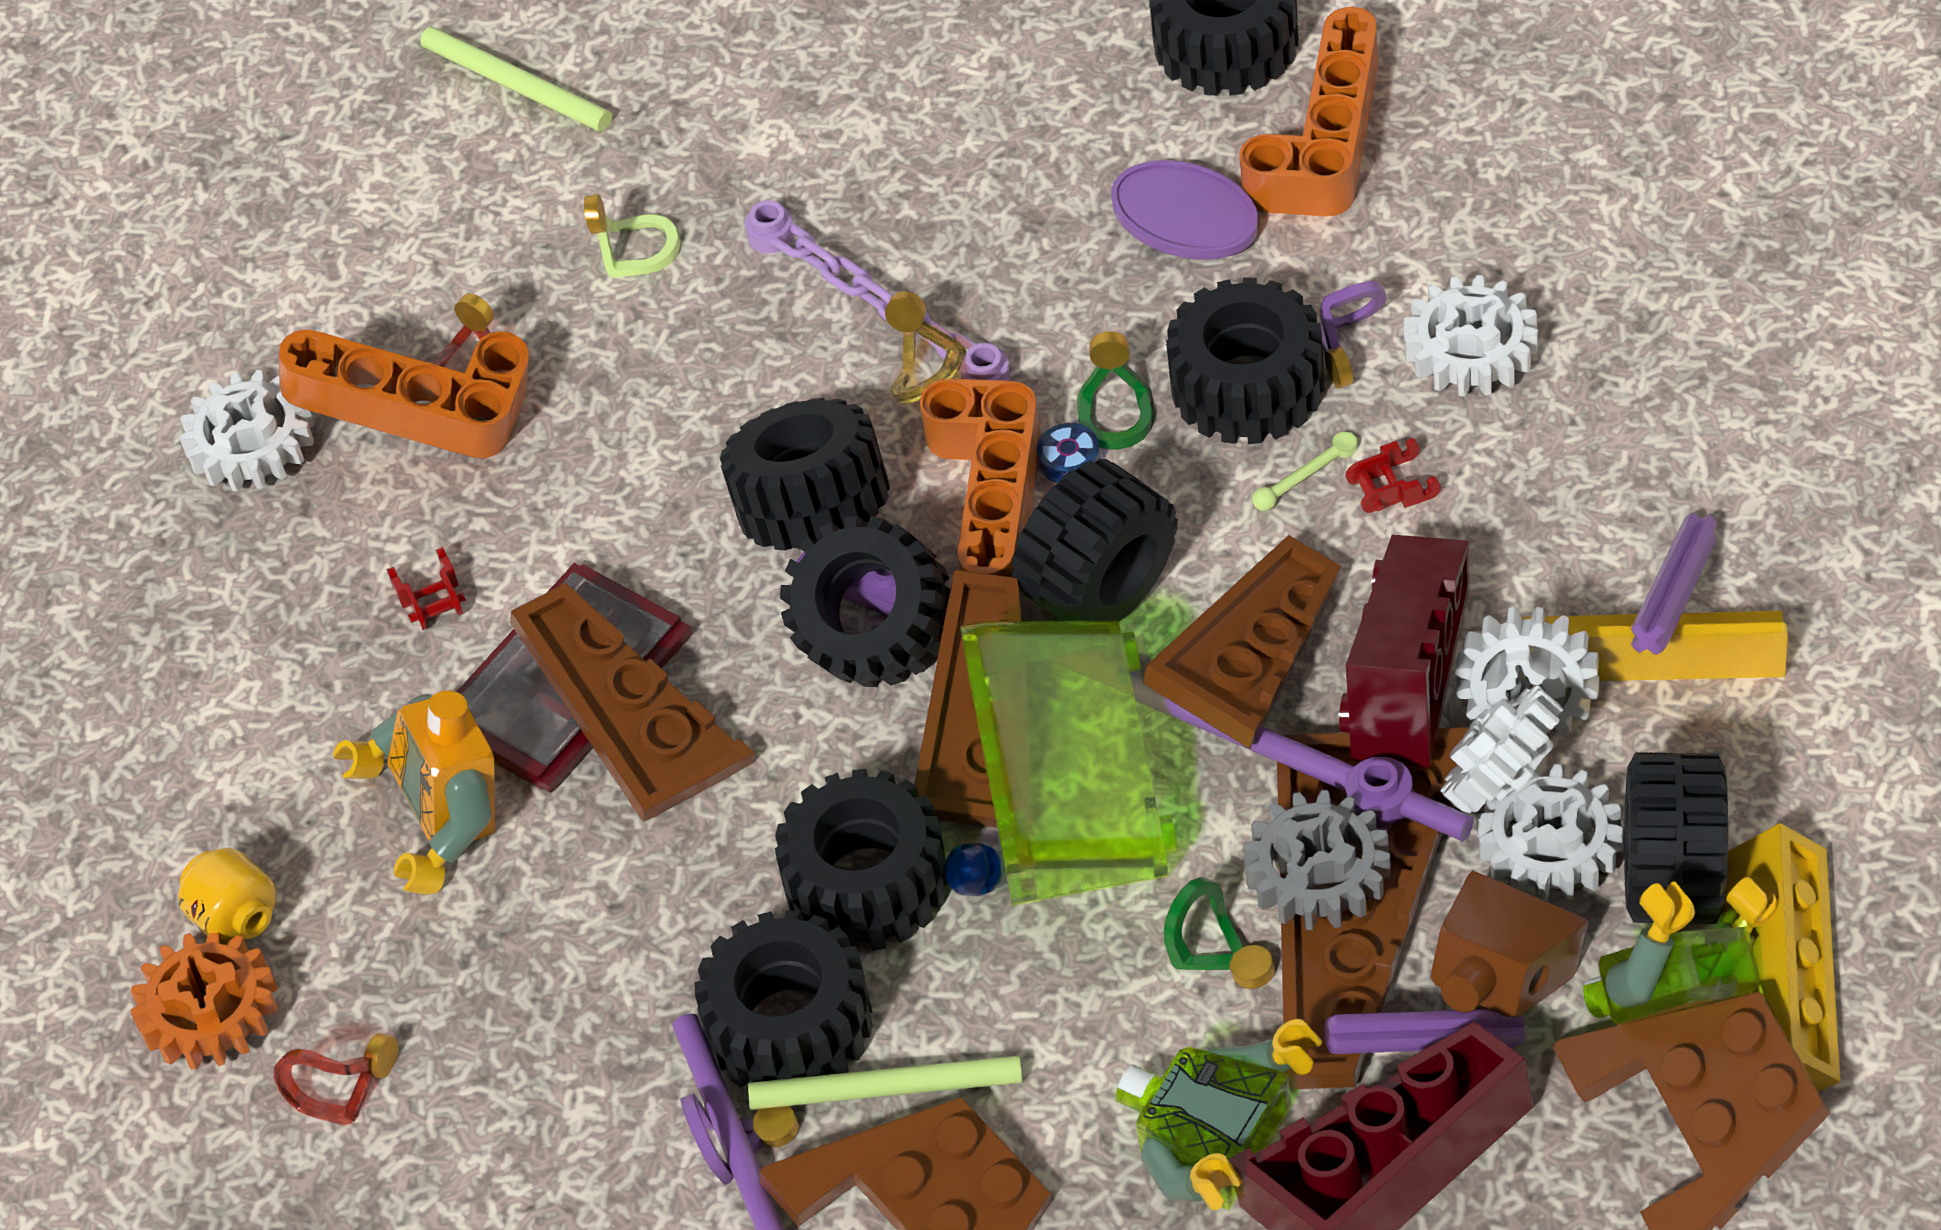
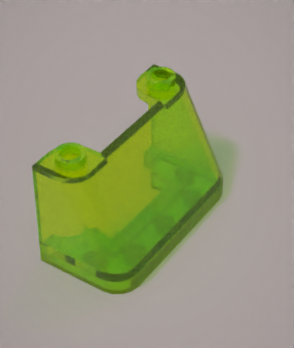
M984 621L960 626L966 667L1006 869L1005 873L1011 905L1014 906L1168 877L1166 856L1178 854V846L1171 814L1158 815L1130 672L1141 670L1134 631L1122 633L1119 621Z

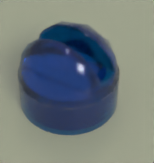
M963 843L957 845L949 853L945 865V874L949 886L954 892L962 896H983L993 892L1001 884L1005 872L1003 859L997 850L983 843Z

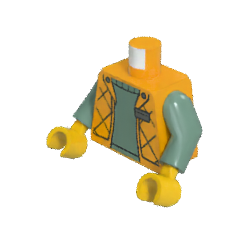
M450 690L440 691L434 695H419L413 698L373 729V739L370 741L342 740L337 744L333 752L334 759L353 760L351 768L342 775L343 778L372 779L378 777L383 769L384 753L389 755L388 766L432 847L426 856L406 852L401 854L394 865L393 873L397 878L409 880L403 888L404 891L423 895L435 894L442 888L445 878L444 863L446 861L454 863L474 840L495 833V771L493 753L468 708L467 700L463 695Z

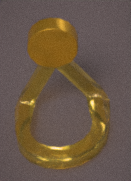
M906 291L897 292L893 295L885 308V317L889 325L897 331L903 332L902 370L890 390L898 404H909L919 401L923 391L930 384L939 380L952 379L959 371L967 352L960 342L924 322L926 306L923 300L916 294ZM917 333L943 348L947 353L943 365L933 376L915 386L905 388L911 380L914 370Z

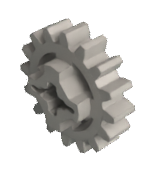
M1321 790L1317 797V802L1307 804L1305 798L1298 792L1293 794V808L1287 811L1276 803L1268 806L1270 824L1254 820L1251 824L1252 841L1245 842L1243 846L1248 890H1257L1258 906L1262 910L1278 904L1279 922L1286 924L1295 914L1304 916L1306 930H1313L1317 924L1318 917L1327 916L1333 927L1338 928L1342 925L1341 912L1349 909L1353 914L1363 917L1366 915L1365 896L1379 900L1383 897V878H1388L1391 875L1388 834L1386 830H1377L1376 814L1372 810L1356 816L1355 798L1348 796L1339 806L1330 804L1329 792ZM1349 841H1351L1357 847L1362 856V859L1356 857L1355 847L1349 845ZM1273 860L1279 862L1280 873L1287 875L1285 879L1275 870L1272 864Z

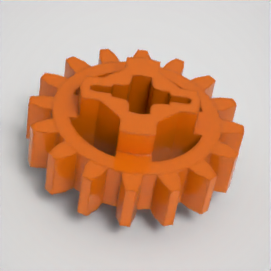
M188 933L183 938V949L175 952L165 944L159 948L164 960L159 966L143 963L140 969L147 984H137L131 987L130 992L137 1006L130 1011L147 1048L150 1051L160 1049L166 1063L172 1065L184 1054L190 1069L197 1070L203 1056L212 1055L219 1067L225 1065L226 1050L234 1047L244 1055L250 1051L245 1039L250 1033L266 1036L269 1030L262 1015L277 1013L278 1006L272 992L276 991L278 987L261 950L258 947L248 950L242 936L237 934L227 945H224L219 933H209L205 943L197 944L192 934ZM206 989L207 995L203 997V990ZM205 1000V1005H206V1006H205V1008L202 1009V1003H201V1002H203V1001Z

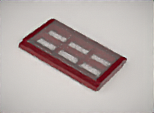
M573 563L548 590L549 592L567 583L625 635L624 642L645 661L653 660L661 669L693 634L691 626L681 621V618L676 614L583 564L579 566ZM515 629L507 635L456 691L467 700L468 708L492 750L494 763L540 789H545L552 793L592 748V745Z

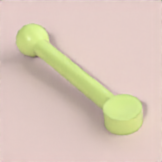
M1350 432L1337 433L1333 437L1332 447L1272 487L1256 489L1252 496V503L1255 508L1260 511L1271 510L1279 496L1337 457L1345 458L1352 456L1357 450L1356 436Z

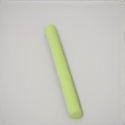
M430 26L424 30L421 36L420 43L423 48L602 133L612 122L613 116L610 111L439 29Z
M1020 1056L749 1082L750 1110L1015 1084L1022 1083Z

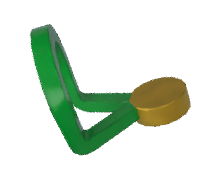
M1113 331L1099 333L1090 341L1089 357L1096 368L1079 390L1077 410L1081 433H1087L1093 445L1102 449L1119 450L1134 446L1144 440L1150 432L1153 423V400L1149 385L1126 364L1130 355L1127 338ZM1110 370L1114 371L1135 391L1140 410V418L1137 423L1128 430L1117 433L1102 431L1093 425L1091 421L1093 395Z
M1198 877L1191 880L1180 890L1167 913L1163 930L1164 943L1172 966L1182 970H1230L1235 983L1246 989H1256L1266 985L1275 974L1273 958L1270 952L1262 946L1248 945L1243 947L1227 915L1223 891L1219 884L1208 878ZM1208 895L1217 923L1232 954L1194 956L1191 955L1186 943L1182 939V927L1186 914L1200 896Z

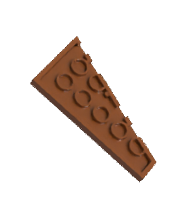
M1470 727L1438 729L1430 768L1405 765L1411 774L1414 792L1452 808L1453 803L1443 796L1440 790L1447 782L1445 777L1458 765L1449 755ZM1350 733L1283 735L1353 766L1362 762L1351 760ZM1277 762L1278 805L1282 806L1286 811L1293 808V794L1298 792L1302 794L1307 804L1316 803L1321 790L1329 792L1330 804L1339 806L1347 798L1346 791ZM1379 783L1372 786L1379 787L1385 785L1386 783ZM1406 817L1392 825L1377 826V830L1387 831L1391 862V875L1388 878H1383L1384 895L1381 900L1365 896L1366 915L1359 917L1349 909L1341 912L1342 925L1338 928L1333 927L1327 916L1318 917L1317 924L1313 930H1306L1304 916L1295 914L1288 923H1281L1283 1024L1290 1020L1301 1019L1322 1040L1319 1047H1310L1305 1050L1313 1060V1067L1308 1074L1299 1075L1291 1067L1285 1071L1286 1090L1352 1088L1356 1086L1367 1053L1332 1054L1328 1052L1325 1045V1021L1334 1015L1381 1013L1443 833ZM1349 841L1348 844L1355 847L1356 857L1362 859L1357 847ZM1280 873V876L1285 879L1287 875Z

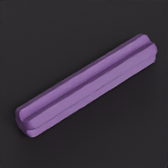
M1490 1009L1473 1010L1467 1013L1458 1011L1341 1014L1326 1019L1324 1027L1325 1045L1328 1052L1332 1054L1423 1051L1475 1021L1510 1048H1514L1524 1043L1526 1035L1525 1020L1523 1015L1509 1018Z

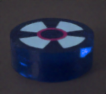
M1062 423L1051 427L1043 433L1037 444L1040 470L1047 479L1054 483H1058L1063 476L1071 470L1075 471L1081 464L1090 460L1096 462L1098 459H1101L1097 436L1088 427L1077 423Z

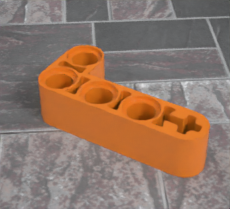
M1354 6L1343 7L1327 16L1323 25L1303 136L1261 134L1250 138L1242 145L1239 152L1242 189L1252 199L1257 211L1326 217L1341 214L1352 206L1357 190L1378 71L1376 19L1367 10Z
M303 329L289 334L280 344L279 387L286 401L298 408L469 457L485 459L500 452L509 440L526 396L529 351L526 343L519 336L502 331L489 333L481 338L475 346L466 372L463 373L316 330ZM503 369L507 370L508 372L501 373L495 372L493 370ZM370 384V385H373V386H372V387L365 388V387H359V386H357V385ZM423 400V401H430V402H432V403L425 405V404H418V403H416V402ZM484 417L491 420L477 421L473 418Z
M939 380L930 384L920 397V409L926 444L930 451L938 457L972 460L957 549L959 568L962 571L1012 577L1014 571L1012 562L1013 555L1018 547L1017 542L1031 516L1042 442L1036 395L1030 387L1015 381ZM987 559H992L990 562V566H988Z

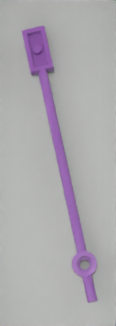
M803 552L800 555L796 562L799 563L801 561V559L805 555V552ZM877 570L860 576L847 588L843 598L888 617L896 598V584L892 572ZM1022 624L1024 653L1248 749L1142 683L1143 675ZM1264 727L1260 729L1251 749H1249L1346 791L1347 797L1355 798L1356 816L1372 810L1376 814L1377 826L1392 825L1406 817L1460 841H1465L1473 828L1474 818L1414 792L1412 777L1408 768L1393 758L1373 757L1353 766ZM1379 783H1386L1385 785L1379 787L1372 786Z

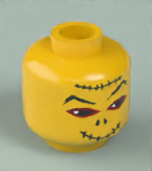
M230 847L205 851L194 857L184 868L180 877L178 905L184 915L206 936L209 933H219L223 944L227 945L237 934L242 936L244 941L255 938L270 924L272 912L276 904V887L271 878L243 852Z

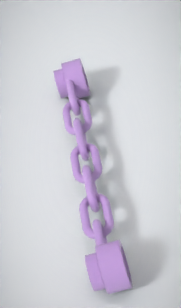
M765 200L751 208L745 219V229L748 242L754 250L768 254L782 251L793 258H803L820 270L822 277L845 294L860 296L877 308L879 315L886 320L885 308L891 297L895 294L891 295L887 290L873 282L871 275L849 259L842 256L834 257L831 253L817 245L810 233L793 223L790 212L780 203ZM794 235L799 237L796 240L797 249H794L790 246L794 239ZM811 253H815L816 255L824 259L825 262H822L821 260L813 256ZM840 265L856 275L852 280L853 287L837 277L841 272ZM868 290L872 291L873 293L881 297L882 300L878 299L877 297L869 293ZM927 312L922 324L914 332H905L907 334H917L934 346L941 358L960 370L961 379L1010 381L1008 358L1003 351L993 344H976L964 335L949 333L932 321ZM928 328L929 330L940 336V339L926 331V329ZM955 342L968 349L962 359L952 354L956 351Z

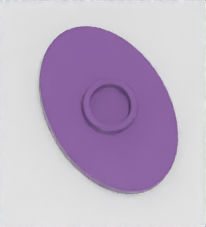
M1150 161L1126 169L1113 183L1111 191L1112 206L1120 224L1136 239L1161 252L1189 259H1220L1245 250L1251 245L1258 233L1257 210L1249 195L1234 181L1209 168L1181 161Z

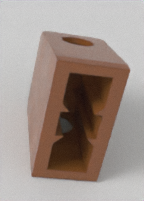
M1472 870L1468 874L1442 924L1430 978L1436 986L1441 987V994L1447 1005L1458 1012H1471L1478 1005H1481L1509 1018L1520 1017L1574 977L1577 972L1589 920Z

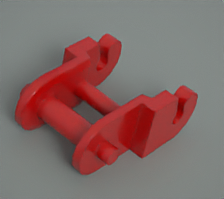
M1408 439L1405 442L1407 448L1404 451L1401 450L1397 441L1380 446V454L1358 461L1348 468L1345 474L1348 483L1351 485L1359 484L1365 494L1360 504L1364 512L1381 511L1400 502L1404 508L1435 498L1439 494L1441 484L1437 477H1429L1426 480L1428 486L1423 489L1418 479L1406 482L1404 479L1398 481L1391 467L1411 461L1417 457L1420 447L1416 439ZM1385 475L1389 484L1376 488L1372 479Z
M443 547L435 550L442 567L439 572L441 580L413 591L408 583L402 584L394 567L386 569L402 608L411 606L414 611L408 614L410 622L418 621L422 631L427 629L426 619L453 608L459 616L463 614L460 603L465 602L466 598L464 593L456 595L454 588L458 587L459 583L454 568ZM445 589L447 597L420 607L418 599Z

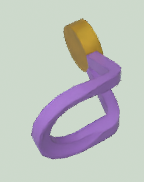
M1377 281L1353 284L1325 296L1322 301L1319 313L1325 365L1330 379L1338 389L1353 383V372L1348 356L1343 348L1340 347L1336 329L1364 320L1384 305L1387 300L1383 285ZM1372 298L1367 305L1359 310L1339 318H1332L1330 310L1358 299Z
M694 1093L681 1098L684 1115L706 1163L723 1184H729L734 1179L730 1166L718 1153L706 1128L714 1130L709 1115ZM790 1106L758 1109L753 1119L740 1118L745 1133L750 1134L748 1140L754 1154L763 1143L776 1148L785 1146L794 1139L799 1128L798 1118Z

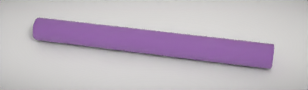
M696 1014L683 1015L673 1022L672 1027L755 1230H785L772 1196L760 1184L759 1170L761 1169L698 1016Z

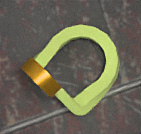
M599 194L584 197V213L588 230L591 234H598L605 269L611 278L660 271L671 264L679 254L681 246L679 233L676 226L668 218L657 214H647L613 221L606 216L604 204ZM657 228L667 235L665 246L653 257L644 260L616 261L613 256L608 232Z

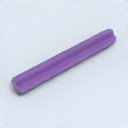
M1691 513L1683 520L1631 627V631L1635 635L1631 645L1637 652L1641 653L1648 649L1653 654L1658 655L1667 647L1717 540V535L1714 533L1717 521L1708 514L1706 517L1700 518L1695 513Z

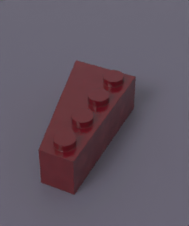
M1392 534L1383 560H1375L1372 575V592L1368 603L1364 605L1362 620L1346 662L1347 693L1342 695L1339 710V731L1350 733L1351 760L1364 761L1373 757H1389L1407 766L1430 768L1470 590L1469 542L1467 540Z
M1475 1021L1399 1063L1397 1065L1399 1073L1368 1088L1363 1083L1342 1095V1105L1309 1124L1303 1117L1279 1131L1280 1140L1255 1154L1248 1148L1228 1159L1242 1180V1184L1239 1187L1234 1186L1239 1206L1268 1230H1399L1534 1107L1525 1058Z

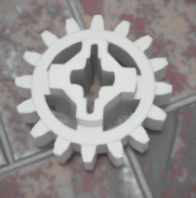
M1476 275L1472 286H1463L1457 276L1451 277L1450 289L1447 291H1443L1432 284L1428 287V302L1414 299L1411 303L1412 317L1404 318L1403 322L1405 357L1407 361L1415 362V375L1421 379L1434 374V389L1438 391L1444 389L1449 383L1457 384L1458 395L1461 397H1465L1470 386L1475 385L1479 386L1485 396L1490 395L1492 382L1496 380L1511 387L1514 385V369L1528 372L1531 369V354L1538 353L1537 314L1535 310L1526 309V295L1521 292L1508 297L1507 282L1503 280L1495 284L1492 289L1487 288L1484 284L1483 275ZM1436 328V337L1431 339V334ZM1510 332L1511 337L1506 343V334Z
M256 370L251 381L246 382L242 381L238 372L232 373L230 385L224 388L214 381L209 383L211 396L208 399L193 397L190 402L195 414L181 416L180 421L185 433L179 435L193 472L196 475L205 473L209 485L214 487L222 482L224 478H227L232 491H238L244 480L252 479L257 489L263 488L264 476L270 473L281 480L286 478L283 465L287 462L302 464L304 457L300 447L311 446L314 443L310 430L315 425L311 411L288 403L280 391L279 375L270 383H267L262 370ZM282 415L285 417L283 427H281L279 421ZM212 434L215 440L213 445L210 444Z
M1516 607L1508 609L1506 623L1500 624L1490 615L1483 618L1482 635L1469 631L1465 636L1464 652H1460L1457 655L1455 675L1458 676L1456 695L1459 699H1468L1466 714L1470 720L1476 719L1485 709L1490 710L1502 698L1507 702L1512 699L1516 701L1526 688L1531 690L1537 684L1563 708V711L1557 717L1559 722L1555 728L1565 736L1570 734L1572 716L1586 720L1590 714L1591 699H1597L1600 676L1597 675L1599 656L1596 652H1588L1589 635L1583 631L1569 636V618L1565 615L1558 618L1553 624L1544 622L1545 614L1542 607H1536L1531 619H1522Z
M1535 684L1531 690L1526 688L1516 701L1512 699L1507 702L1502 698L1490 710L1485 709L1470 724L1467 733L1451 751L1449 756L1458 765L1445 777L1447 782L1440 790L1443 793L1442 795L1460 811L1469 815L1471 811L1475 813L1479 811L1487 800L1491 802L1497 798L1501 802L1510 792L1514 790L1518 792L1532 778L1535 769L1553 748L1554 743L1549 739L1547 733L1558 724L1559 719L1557 717L1563 711L1561 705Z
M1554 764L1550 775L1547 777H1540L1535 769L1532 778L1518 792L1516 790L1510 792L1501 802L1497 798L1491 802L1487 800L1484 803L1485 813L1477 814L1479 857L1481 861H1490L1491 878L1501 880L1510 875L1511 887L1520 891H1525L1528 886L1535 887L1537 898L1544 901L1547 900L1550 889H1560L1567 901L1574 899V885L1580 882L1585 887L1594 891L1599 887V870L1613 873L1616 869V852H1620L1623 849L1621 808L1619 804H1609V788L1603 784L1589 790L1588 772L1583 770L1578 772L1572 780L1563 778L1561 764ZM1512 819H1514L1517 823L1512 826V836L1507 839L1506 829ZM1592 826L1595 834L1589 845L1586 846L1583 840L1587 838V829Z

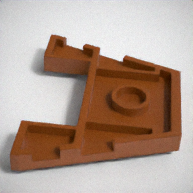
M1761 992L1559 1039L1551 1044L1575 1091L1584 1102L1595 1099L1647 1069L1703 1172L1701 1177L1640 1211L1649 1230H1712L1715 1226L1721 1230L1738 1212L1736 1204L1763 1175L1769 1179L1830 1114L1828 1107Z
M962 1097L768 1164L759 1170L760 1184L798 1227L853 1186H857L896 1230H1033L1050 1205L1051 1193Z

